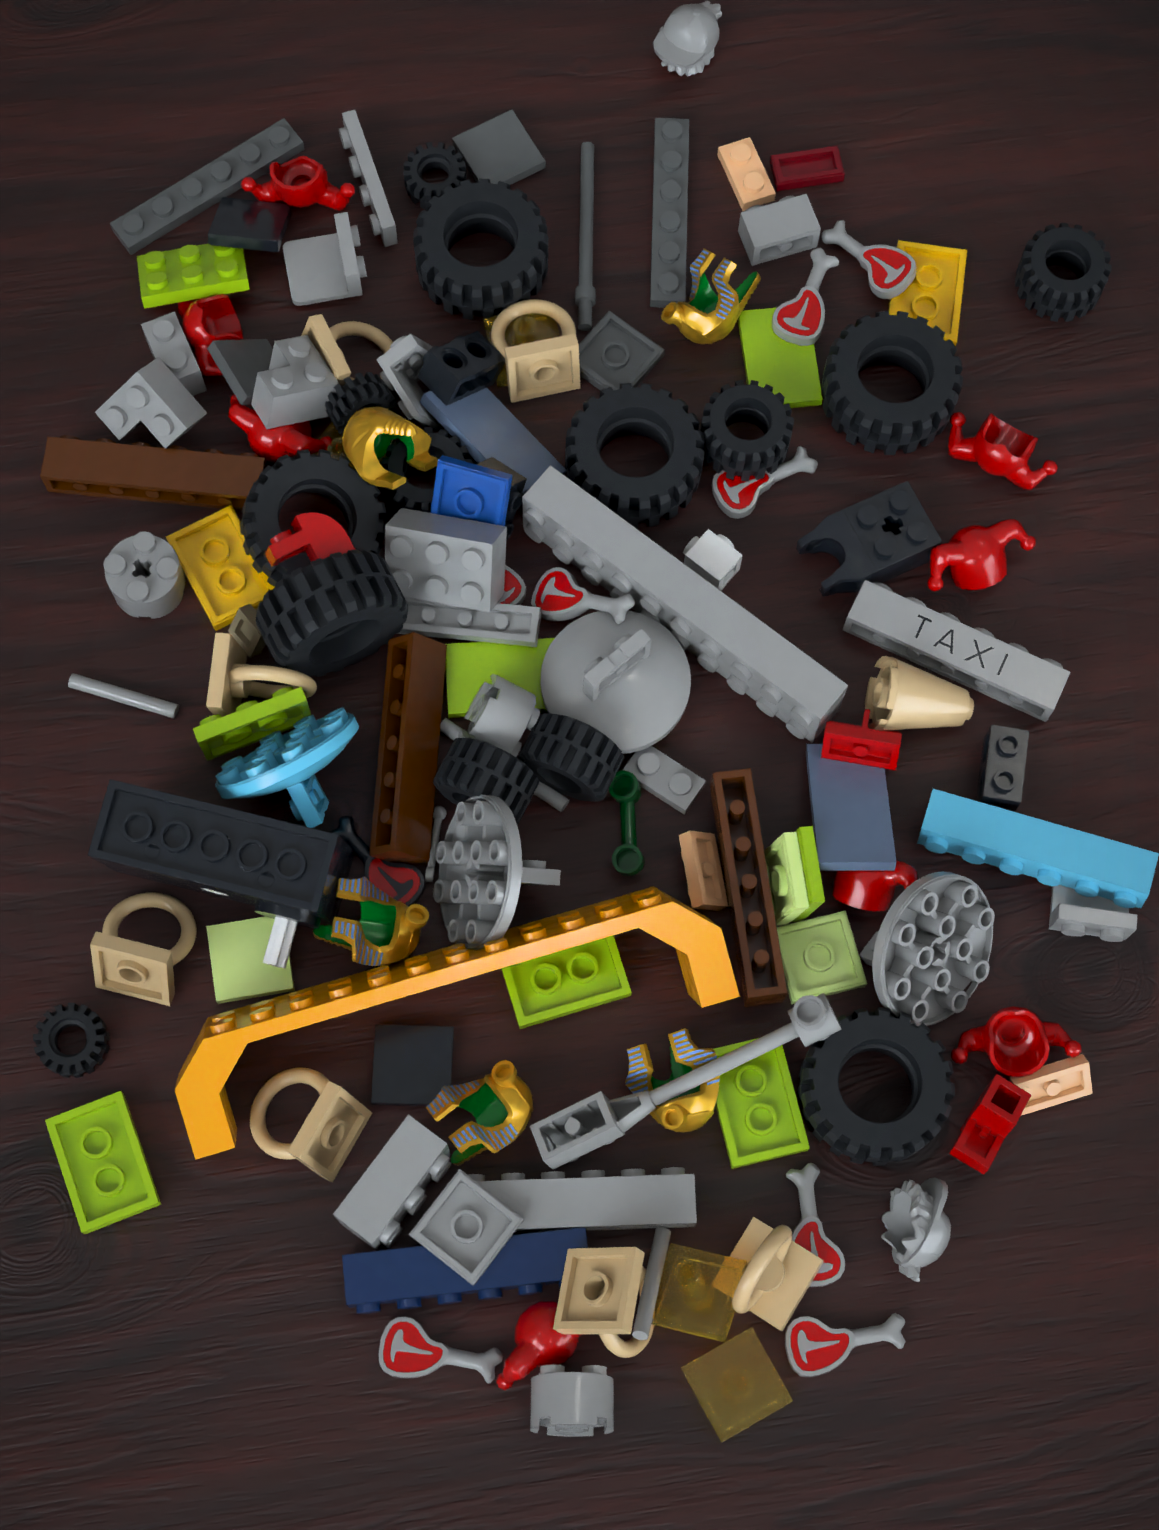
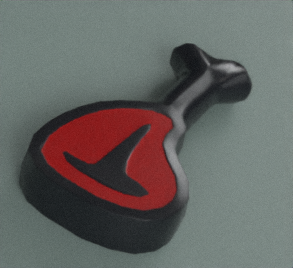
M342 816L339 819L338 828L329 833L339 835L355 851L357 857L364 864V877L396 901H401L408 907L416 904L426 887L425 878L421 871L408 863H391L369 856L370 847L356 833L354 819L350 816Z

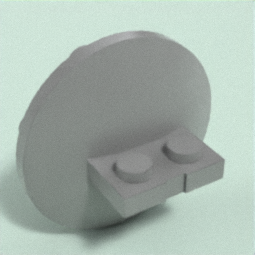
M603 611L593 612L576 619L567 625L552 641L545 654L541 669V693L547 713L565 715L594 727L610 738L619 747L622 754L643 750L666 737L683 716L690 695V667L686 654L678 640L666 627L656 620L633 611L626 612L625 621L621 624H617L614 621L611 613Z
M481 794L480 796L470 797L465 802L458 803L455 815L447 829L445 839L440 841L436 847L439 878L434 884L433 897L435 902L440 903L449 940L456 944L465 943L466 949L479 950L484 949L485 943L503 938L516 910L521 885L560 886L561 870L546 869V861H522L518 826L511 809L501 798L494 795Z
M944 871L931 873L916 880L894 901L879 931L875 932L859 954L865 964L872 966L874 988L878 999L884 1008L890 1009V1015L898 1018L902 1011L912 1016L909 1023H913L916 1026H920L922 1022L926 1026L939 1023L954 1013L962 1012L978 984L987 978L990 970L988 961L992 949L995 914L993 909L990 908L985 894L975 882L967 877ZM972 981L968 990L966 992L963 991L967 987V985Z

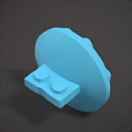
M344 707L334 710L318 720L315 719L314 715L304 717L293 724L294 730L284 735L280 731H275L260 740L261 746L256 748L255 751L243 758L242 756H237L222 764L221 768L223 771L215 776L217 779L215 787L221 798H253L276 793L287 788L292 798L289 800V805L295 818L298 821L303 820L309 828L322 824L325 817L324 812L328 808L329 801L315 773L327 766L346 747L359 729L354 715L346 713Z

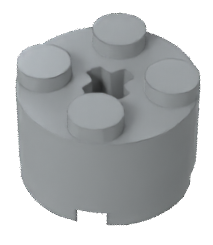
M139 532L119 542L105 558L103 565L107 584L119 607L130 616L137 618L139 616L151 617V619L161 618L171 613L182 601L186 582L185 574L175 550L162 538L154 536L150 532Z
M492 674L490 677L493 684L484 682L465 715V719L471 721L468 730L460 728L458 738L484 741L517 757L522 745L519 742L525 729L531 730L540 715V710L535 708L536 696L496 674Z
M562 1365L540 1366L539 1375L531 1378L530 1431L538 1434L539 1426L547 1427V1435L583 1437L594 1436V1427L604 1426V1434L612 1433L614 1431V1379L607 1376V1367L587 1365L582 1367V1372H565V1366Z

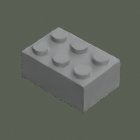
M401 508L385 525V561L404 597L491 612L504 595L507 526Z
M408 1114L333 1213L334 1217L340 1224L374 1250L379 1251L383 1245L389 1249L403 1230L400 1227V1222L409 1212L411 1215H414L427 1198V1195L424 1194L425 1189L432 1179L438 1183L450 1168L452 1163L449 1162L451 1153L448 1144Z

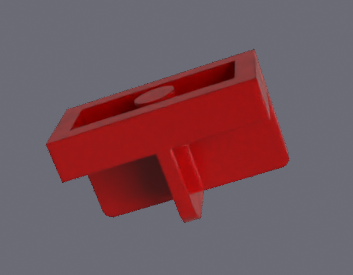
M865 709L862 726L836 721L826 722L821 758L896 770L902 734L890 730L869 729L868 723L871 709Z

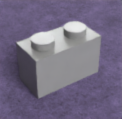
M807 194L796 197L786 196L778 202L765 206H752L746 211L741 212L738 233L752 266L816 248L821 231Z
M175 311L141 324L154 360L159 357L192 396L207 391L200 368Z

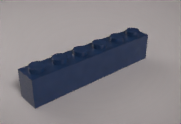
M586 1228L513 1235L474 1286L423 1246L342 1255L346 1305L349 1308L356 1307L357 1314L380 1312V1304L397 1302V1309H411L422 1307V1299L437 1298L438 1305L460 1303L462 1302V1295L478 1293V1300H488L503 1297L502 1290L518 1288L519 1295H532L543 1293V1285L559 1284L560 1290L568 1249L588 1248Z

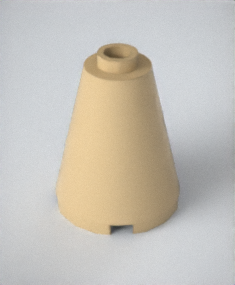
M882 656L876 662L874 667L881 669L877 678L870 677L865 698V709H871L869 719L873 721V723L868 724L869 729L886 731L962 726L965 720L971 718L974 710V700L970 698L968 690L894 657Z

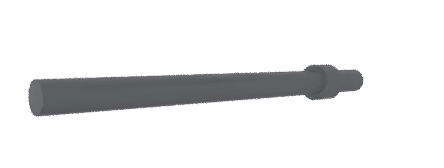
M591 142L581 144L579 286L575 288V304L578 306V329L581 331L592 329V307L596 304V289L593 287L595 146Z

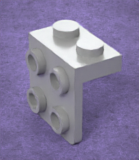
M348 212L334 214L337 233L287 241L283 244L291 298L296 306L363 295L360 278L367 277L363 255L356 256L354 247L361 246L357 225L350 226Z
M413 334L402 336L391 344V349L376 359L383 369L380 376L390 390H396L401 398L398 405L408 419H416L424 427L428 425L439 430L443 426L420 403L424 393L417 383L420 380L418 374L424 364L423 357L433 346Z
M1062 885L1052 886L1050 930L1061 931L1062 934L1068 936H1098L1101 940L1109 942L1126 940L1136 931L1137 914H1130L1129 908L1120 907L1114 904L1113 900L1100 896H1082L1075 892V889Z

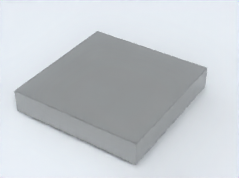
M459 1169L409 1235L474 1286L524 1219Z

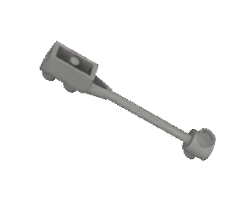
M824 993L818 996L807 995L801 997L796 1001L794 1007L788 1010L791 1023L651 1091L646 1090L611 1100L600 1091L530 1125L542 1160L553 1170L568 1162L576 1161L579 1157L603 1145L611 1144L616 1139L624 1136L627 1130L657 1108L656 1106L797 1037H800L805 1047L817 1041L827 1039L830 1035L842 1030Z

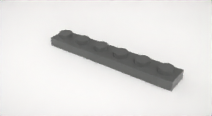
M283 118L110 222L111 229L129 254L132 255L220 202L222 197H228L241 189V182L245 177H253L256 180L270 171L269 165L272 162H278L281 165L304 151V143L286 119Z
M655 118L650 307L665 308L671 302H686L689 119Z

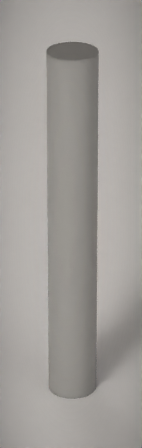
M72 673L69 678V688L173 719L177 717L179 711V704Z
M664 1227L655 1229L632 1336L638 1340H647L649 1337L671 1231Z

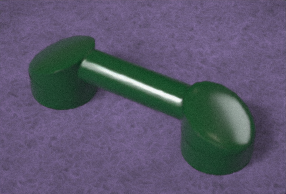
M622 770L616 773L609 787L610 794L620 804L622 845L613 852L612 863L620 874L633 876L639 873L645 865V857L637 847L635 803L639 801L641 796V786L633 773Z

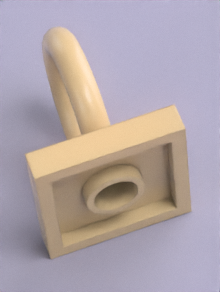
M528 299L508 306L497 316L491 329V343L505 357L508 393L511 403L581 389L579 344L576 337V328L571 316L562 307L546 300ZM526 314L547 315L553 318L561 327L562 336L510 347L505 340V331L508 325L514 319Z
M322 314L309 316L301 335H308L341 386L346 384L344 379L351 375V371L342 350L336 343L338 339L351 335L364 337L375 343L383 353L391 349L390 346L393 343L380 329L363 322H341L329 328Z
M215 633L206 707L214 715L220 714L224 717L236 712V708L241 705L242 698H248L249 695L270 699L274 692L285 687H293V689L302 687L306 698L315 694L317 684L310 676L282 667L246 664L247 654L230 633ZM252 680L273 681L288 684L290 686L265 684L255 682Z
M156 892L136 894L115 905L104 921L102 933L96 931L90 943L95 987L170 1006L175 995L173 966L188 955L194 945L197 934L196 922L189 908L175 897ZM154 907L164 909L177 918L181 926V935L176 945L167 950L118 937V928L123 919L130 913L142 908Z
M297 1067L276 1074L262 1086L251 1107L250 1129L257 1145L268 1155L285 1160L297 1159L322 1178L333 1182L371 1117L372 1112L341 1086L329 1081L322 1073L309 1068ZM304 1083L314 1087L320 1096L306 1117L292 1143H281L272 1138L266 1127V1112L273 1097L280 1090L292 1084Z
M753 1217L712 1284V1287L732 1299V1307L737 1313L751 1311L772 1326L783 1331L824 1261L792 1241V1231L788 1226L779 1225L773 1229Z
M637 1247L568 1249L553 1329L561 1334H599L603 1344L614 1355L622 1358L638 1355L651 1339L656 1321V1305L647 1340H638L632 1337L630 1340L624 1341L618 1334H631L637 1295L639 1292V1297L641 1296L646 1269L643 1266L645 1252Z

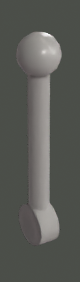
M442 806L434 808L430 858L426 868L425 882L433 883L436 847L439 843L441 823L447 814L446 809Z

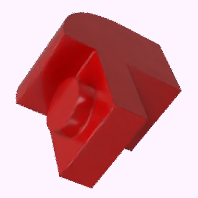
M309 512L295 516L291 523L295 534H292L290 530H286L271 538L270 542L272 545L268 546L265 556L271 567L304 551L312 562L319 558L321 560L325 559L330 554L337 552L344 554L348 550L356 549L345 529L336 520L325 514Z
M996 1074L967 1116L949 1154L984 1175L990 1168L1004 1139L1017 1124L1031 1094Z

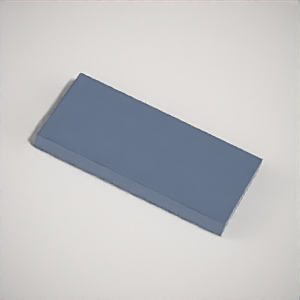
M488 388L447 406L432 391L423 394L420 400L423 407L452 437L455 435L460 439V445L466 446L469 455L477 463L494 457L527 478L523 494L530 489L550 465L563 475L567 472L556 458Z
M807 744L806 762L812 824L820 871H895L897 861L885 768L821 758L823 744Z

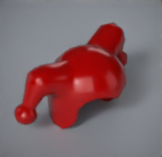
M300 156L282 165L278 162H272L269 165L271 180L266 183L257 184L253 177H245L241 182L243 190L251 192L259 201L274 203L284 201L290 206L299 208L309 207L318 203L341 211L348 205L350 198L355 194V187L351 183H344L340 189L329 183L327 171L324 169L323 164H319L307 156Z
M221 294L179 302L178 312L183 318V332L189 344L194 348L195 359L201 374L205 376L223 375L207 348L213 340H244L239 318L229 296Z
M235 394L230 397L231 405L228 417L247 433L249 445L253 452L259 457L265 458L267 462L275 463L278 458L286 454L294 457L297 451L308 449L310 455L318 452L319 449L332 451L335 446L334 440L330 436L322 437L320 440L311 438L312 429L310 421L266 429L254 409L241 405Z
M956 412L951 416L950 423L952 428L948 439V453L952 458L977 462L987 473L995 476H1004L1024 490H1032L1048 475H1054L1057 472L1058 466L1053 460L1045 461L1043 467L1033 471L1030 469L1028 460L1039 438L1012 427L994 414L990 413L976 436L964 438L962 433V426L966 422L965 415L961 412Z
M1015 519L1002 520L987 527L982 525L963 527L951 537L948 543L932 548L930 554L931 577L927 581V586L934 592L941 590L943 587L941 576L947 566L950 567L955 586L961 589L978 590L993 586L1002 581L1007 575L1005 553L1007 543L1012 539L1020 541V546L1023 550L1029 551L1035 547L1036 539L1028 535L1021 523Z
M897 861L895 871H837L833 896L841 903L854 908L868 911H886L889 909L896 886L903 885L904 889H906L918 880V874L911 865L901 861Z
M1010 1006L992 1014L986 1025L962 1032L957 1048L952 1050L951 1058L955 1063L962 1064L967 1061L970 1051H983L987 1053L991 1063L999 1072L1007 1076L1023 1077L1041 1069L1048 1059L1049 1046L1063 1047L1066 1055L1071 1057L1079 1056L1082 1049L1081 1044L1072 1040L1058 1023L1041 1021L1034 1012L1025 1007Z
M540 1301L530 1305L519 1316L515 1326L516 1347L505 1359L503 1373L498 1374L496 1380L500 1389L507 1390L512 1388L514 1381L524 1379L537 1366L560 1365L572 1356L582 1334H561L553 1329L558 1303L554 1301Z

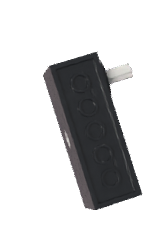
M112 779L109 780L88 852L89 857L116 872L255 906L254 912L275 919L263 963L284 969L286 968L297 925L319 929L320 923L332 925L334 917L338 916L342 898L336 897L339 878L348 879L355 851L337 834Z

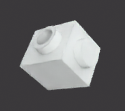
M709 529L700 538L697 536L693 537L683 551V554H685L684 564L720 591L740 570L743 556L734 549L733 543L722 534L716 535Z

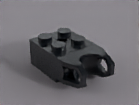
M906 481L827 516L813 531L797 541L796 549L799 554L829 553L839 561L841 567L832 576L821 582L819 591L824 597L836 593L858 592L865 580L871 583H883L930 562L932 548L942 544V540L909 482Z

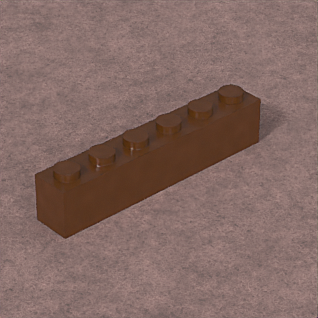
M62 435L60 438L47 437L40 477L48 492L220 509L232 505L234 510L242 511L253 483L257 481L260 473L267 467L265 458L249 452L232 455L224 454L216 449H206L201 452L191 451L177 445L160 448L152 447L144 442H134L130 445L116 443L105 438L89 441L80 440L72 435Z
M415 632L389 639L369 852L371 857L391 863H408L410 865L429 861L435 797L433 779L437 773L447 645Z
M751 768L715 772L712 774L710 792L744 1007L781 1003L787 994V987Z

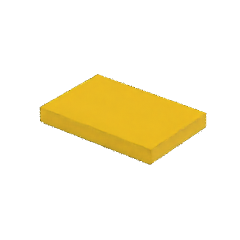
M898 240L896 248L907 252L915 260L916 276L904 292L890 299L889 315H897V311L908 312V317L917 319L918 316L928 320V326L934 328L936 325L945 332L943 337L945 341L950 339L956 346L967 250Z
M232 505L166 536L167 542L175 550L182 569L215 631L231 624L240 607L251 604L254 609H257L268 590L275 588L267 582L269 577L263 571L258 574L252 566L254 562L252 556L246 555L243 547L244 535L240 533L241 522Z

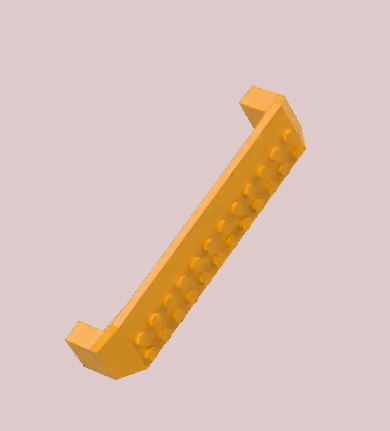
M653 886L510 928L506 931L503 938L485 943L484 949H466L465 943L455 944L207 1018L187 1056L175 1086V1094L195 1160L235 1148L237 1126L224 1084L247 1043L637 928L676 948L688 995L701 1008L740 997L722 929L706 916Z

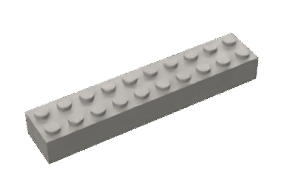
M550 465L522 496L523 527L525 533L537 543L544 542L553 549L554 555L561 562L575 565L581 570V574L588 582L595 586L600 584L610 592L612 598L630 594L635 601V605L632 607L633 610L656 620L666 627L678 640L684 651L687 649L698 657L697 661L703 668L712 673L718 672L727 679V684L735 692L741 695L746 693L754 699L757 707L770 717L777 716L786 723V728L799 739L806 738L813 743L826 727V722L831 721L839 711L848 688L845 682Z

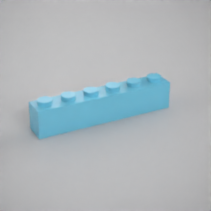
M936 789L932 790L917 844L924 845L927 850L934 853H952L962 856L965 861L972 864L986 863L999 867L1002 872L1010 875L1024 874L1037 878L1044 885L1069 887L1085 897L1100 896L1107 898L1123 908H1142L1150 893L1159 853Z

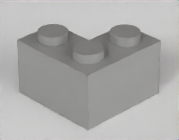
M308 335L274 341L269 370L257 372L251 405L266 429L328 417L325 402L330 401L328 399L330 392L336 393L334 387L338 384V381Z
M159 357L138 370L95 411L97 416L118 440L143 423L164 448H167L187 433L207 414Z

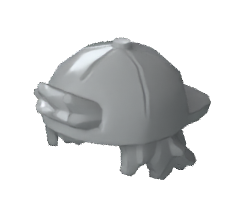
M710 1L699 4H684L677 7L670 14L665 25L659 29L653 41L654 52L662 60L661 66H667L669 72L676 71L679 76L685 73L688 77L698 72H703L704 66L709 65L711 58L714 57V47L719 40L720 32L717 19L722 16L720 4H710Z
M929 1178L921 1185L913 1180H909V1182L904 1181L901 1188H895L890 1192V1211L882 1214V1222L888 1231L883 1233L881 1238L892 1246V1257L894 1262L899 1265V1272L916 1282H920V1268L926 1267L938 1260L950 1240L951 1223L943 1211L948 1196V1185L945 1181L938 1178Z

